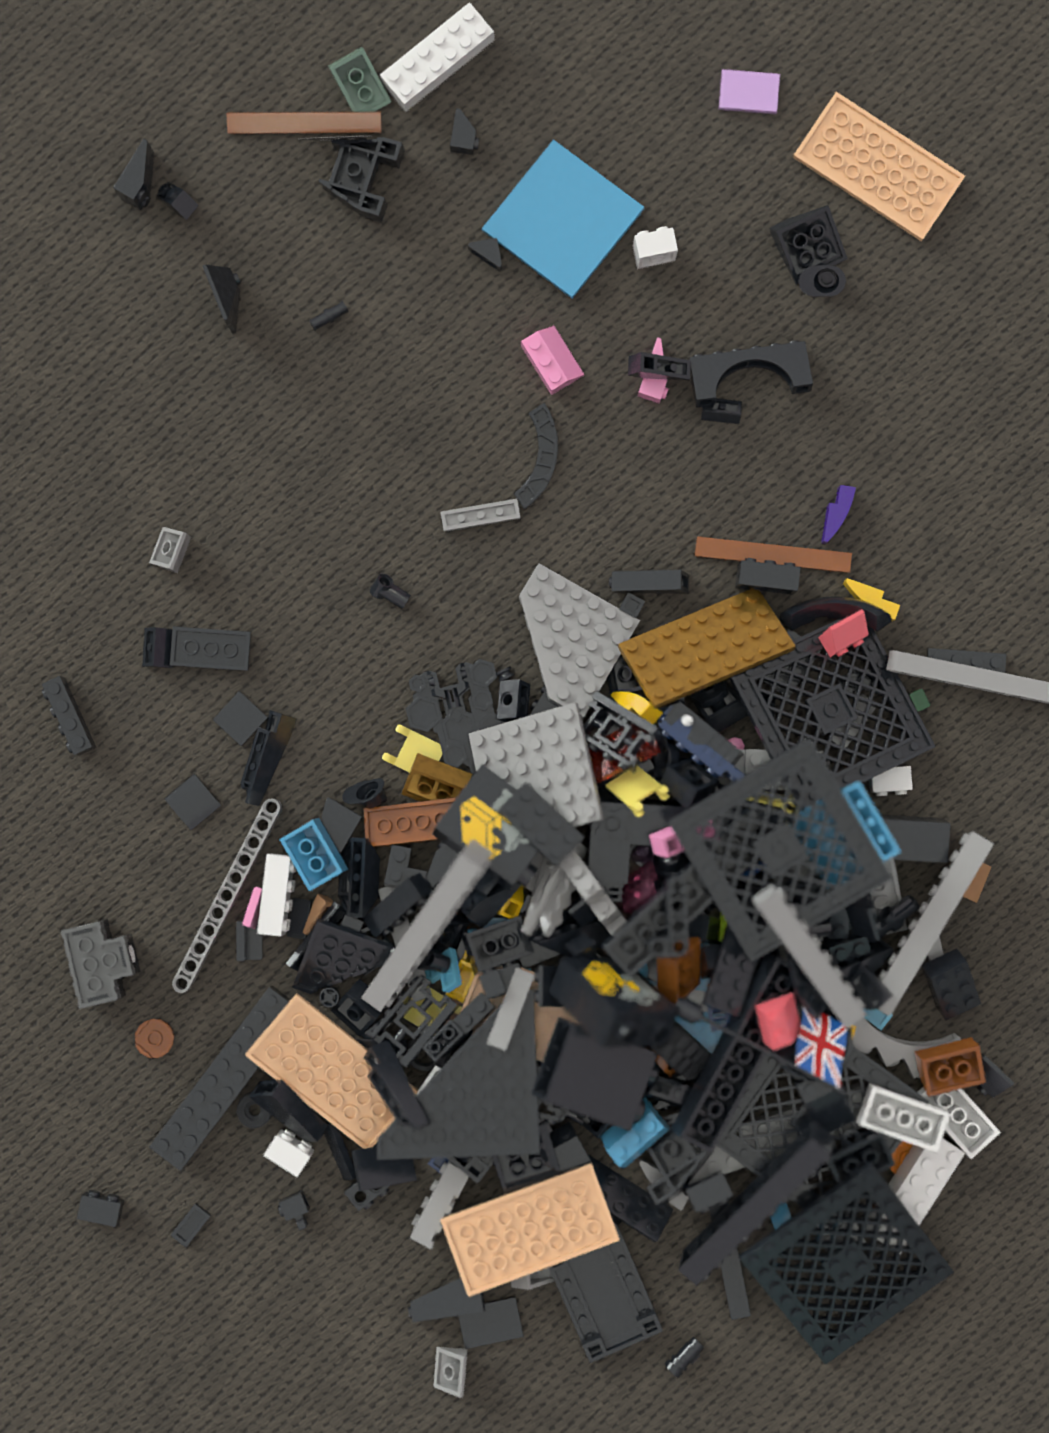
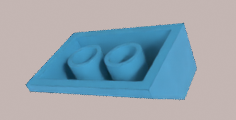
M319 818L308 822L280 839L309 891L348 870Z
M646 1097L642 1099L645 1102L643 1116L639 1122H633L631 1131L612 1125L601 1136L606 1151L619 1167L626 1168L670 1129Z

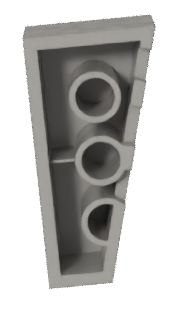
M450 1160L448 1163H443L439 1171L442 1174L440 1179L434 1180L430 1188L433 1192L430 1197H425L420 1206L423 1208L421 1214H416L411 1223L414 1227L410 1238L429 1249L433 1247L435 1237L443 1227L441 1218L450 1214L455 1204V1199L458 1198L469 1177Z

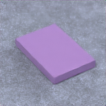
M722 70L719 110L776 114L780 74Z

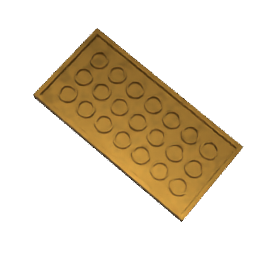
M749 589L619 643L618 649L653 708L657 709L795 650V644L760 590Z

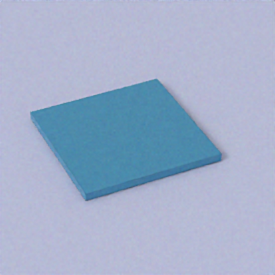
M553 140L483 226L482 231L491 238H497L501 246L573 299L643 212L644 206Z

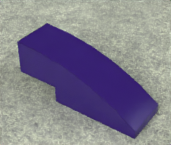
M845 485L838 487L835 504L829 503L827 505L821 544H826L844 522L853 502L856 487Z

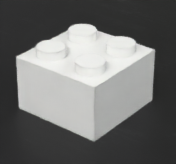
M660 227L654 232L646 230L638 232L634 236L633 250L637 269L675 261L678 248L673 228Z
M281 1129L264 1156L298 1177L314 1149H312L311 1143L295 1138L296 1134L291 1130L286 1129L284 1131Z

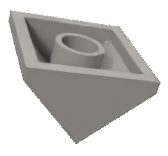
M163 527L149 563L178 573L191 537L187 533Z
M437 1347L433 1387L457 1397H463L468 1349Z

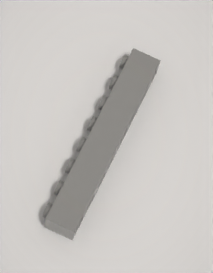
M770 885L752 898L754 903L845 1028H849L866 1016L863 1010L865 1007L859 996L854 998L851 994L854 990L848 981L843 983L841 980L843 974L837 966L832 967L829 962L832 959L827 952L819 950L818 947L821 944L814 935L809 936L807 933L809 927L803 919L798 921L796 918L798 912L792 904L787 905L784 900L787 897L780 888L776 890L773 885Z

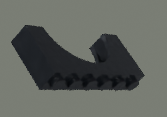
M795 340L787 344L774 343L766 347L754 346L750 349H733L730 352L717 351L709 355L696 354L693 357H689V360H691L690 377L696 408L715 405L716 391L721 382L730 374L746 368H763L778 374L786 381L792 394L806 393L812 390L813 380L805 341L799 342Z

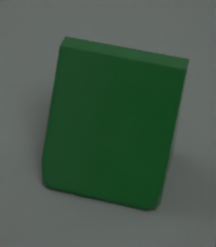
M922 688L910 693L917 711L930 706Z

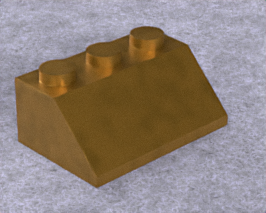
M417 753L401 794L420 802L457 798L470 781L472 774Z

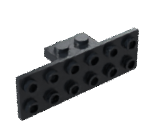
M588 1155L612 1221H616L617 1225L623 1222L656 1243L673 1209L666 1204L656 1205L651 1194Z

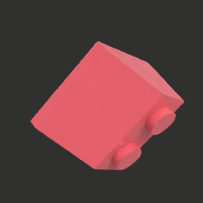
M863 609L829 627L818 637L830 658L836 654L840 657L848 652L847 648L853 645L856 648L864 643L863 639L868 636V629Z
M793 993L755 1006L763 1041L772 1050H776L794 1042L799 1034L801 1024Z

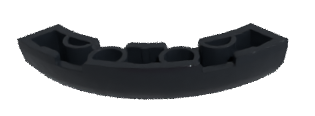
M839 596L806 600L780 613V621L792 631L815 621V618L827 616L828 619H843L862 609L865 613L867 626L876 632L892 622L889 613L874 604L856 598Z

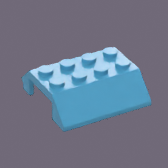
M858 781L840 788L882 861L884 862L900 853L901 850L861 783ZM822 799L817 801L816 805L826 807ZM811 807L803 809L799 812V816L809 818ZM815 808L813 819L823 821L825 811ZM829 813L827 823L836 825L834 819ZM798 819L795 829L805 832L808 821ZM812 823L809 833L819 835L822 825ZM826 826L823 836L833 839L836 828ZM839 831L837 840L847 842L841 831ZM808 836L805 847L816 849L818 839ZM822 840L820 851L829 853L832 842ZM836 843L834 854L844 856L846 846ZM850 848L848 858L857 860ZM805 851V852L807 853V855L813 853V852ZM818 854L816 864L826 867L828 856ZM832 858L830 868L840 870L842 860ZM847 861L844 871L854 874L856 863ZM829 872L826 882L836 884L839 874ZM843 875L841 883L845 882L849 876Z

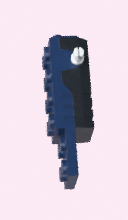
M679 700L675 704H671L664 714L659 717L658 725L662 728L661 733L670 740H677L676 745L684 752L688 753L690 751L693 753L691 758L702 766L705 763L708 766L707 771L714 777L719 778L721 776L725 778L727 776L734 782L745 775L735 767L744 753Z

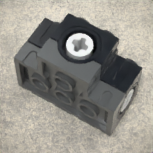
M108 919L61 931L79 1009L126 996L122 977L141 972L132 934L112 938Z

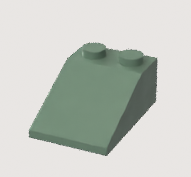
M360 47L328 66L353 112H375L391 103L364 48Z

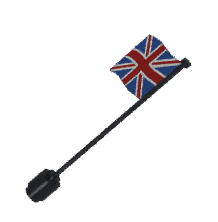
M679 997L675 1004V1007L679 1010L677 1016L687 1022L694 1024L695 1021L699 1023L700 1020H703L838 1091L837 1094H843L845 1088L840 1087V1077L847 1029L843 1023L822 1013L819 1019L814 1020L802 1005V1021L796 1042L794 1064L704 1017V1011L701 1010L703 1006L690 999Z

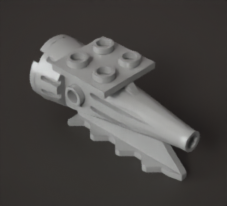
M581 843L574 848L582 860L586 855L587 848ZM538 851L530 862L538 868V871L526 886L533 894L520 932L531 936L541 922L544 935L549 937L555 927L562 923V912L570 906V895L577 888L560 864L555 867Z

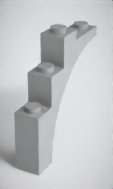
M573 849L559 864L612 935L626 920Z
M864 1017L853 1024L856 1026L853 1037V1046L863 1054H868L875 1047L881 1062L886 1067L895 1066L902 1059L913 1078H920L914 1051L961 1040L957 1034L953 1033L940 1039L929 1041H907L894 1038L879 1031L869 1024Z

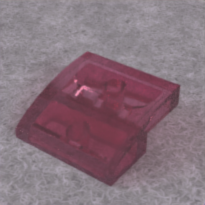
M649 861L628 876V884H624V888H622L624 892L622 904L625 913H632L656 893L653 882L657 880L653 862Z

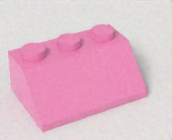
M555 326L539 330L521 341V347L551 395L584 376V373Z

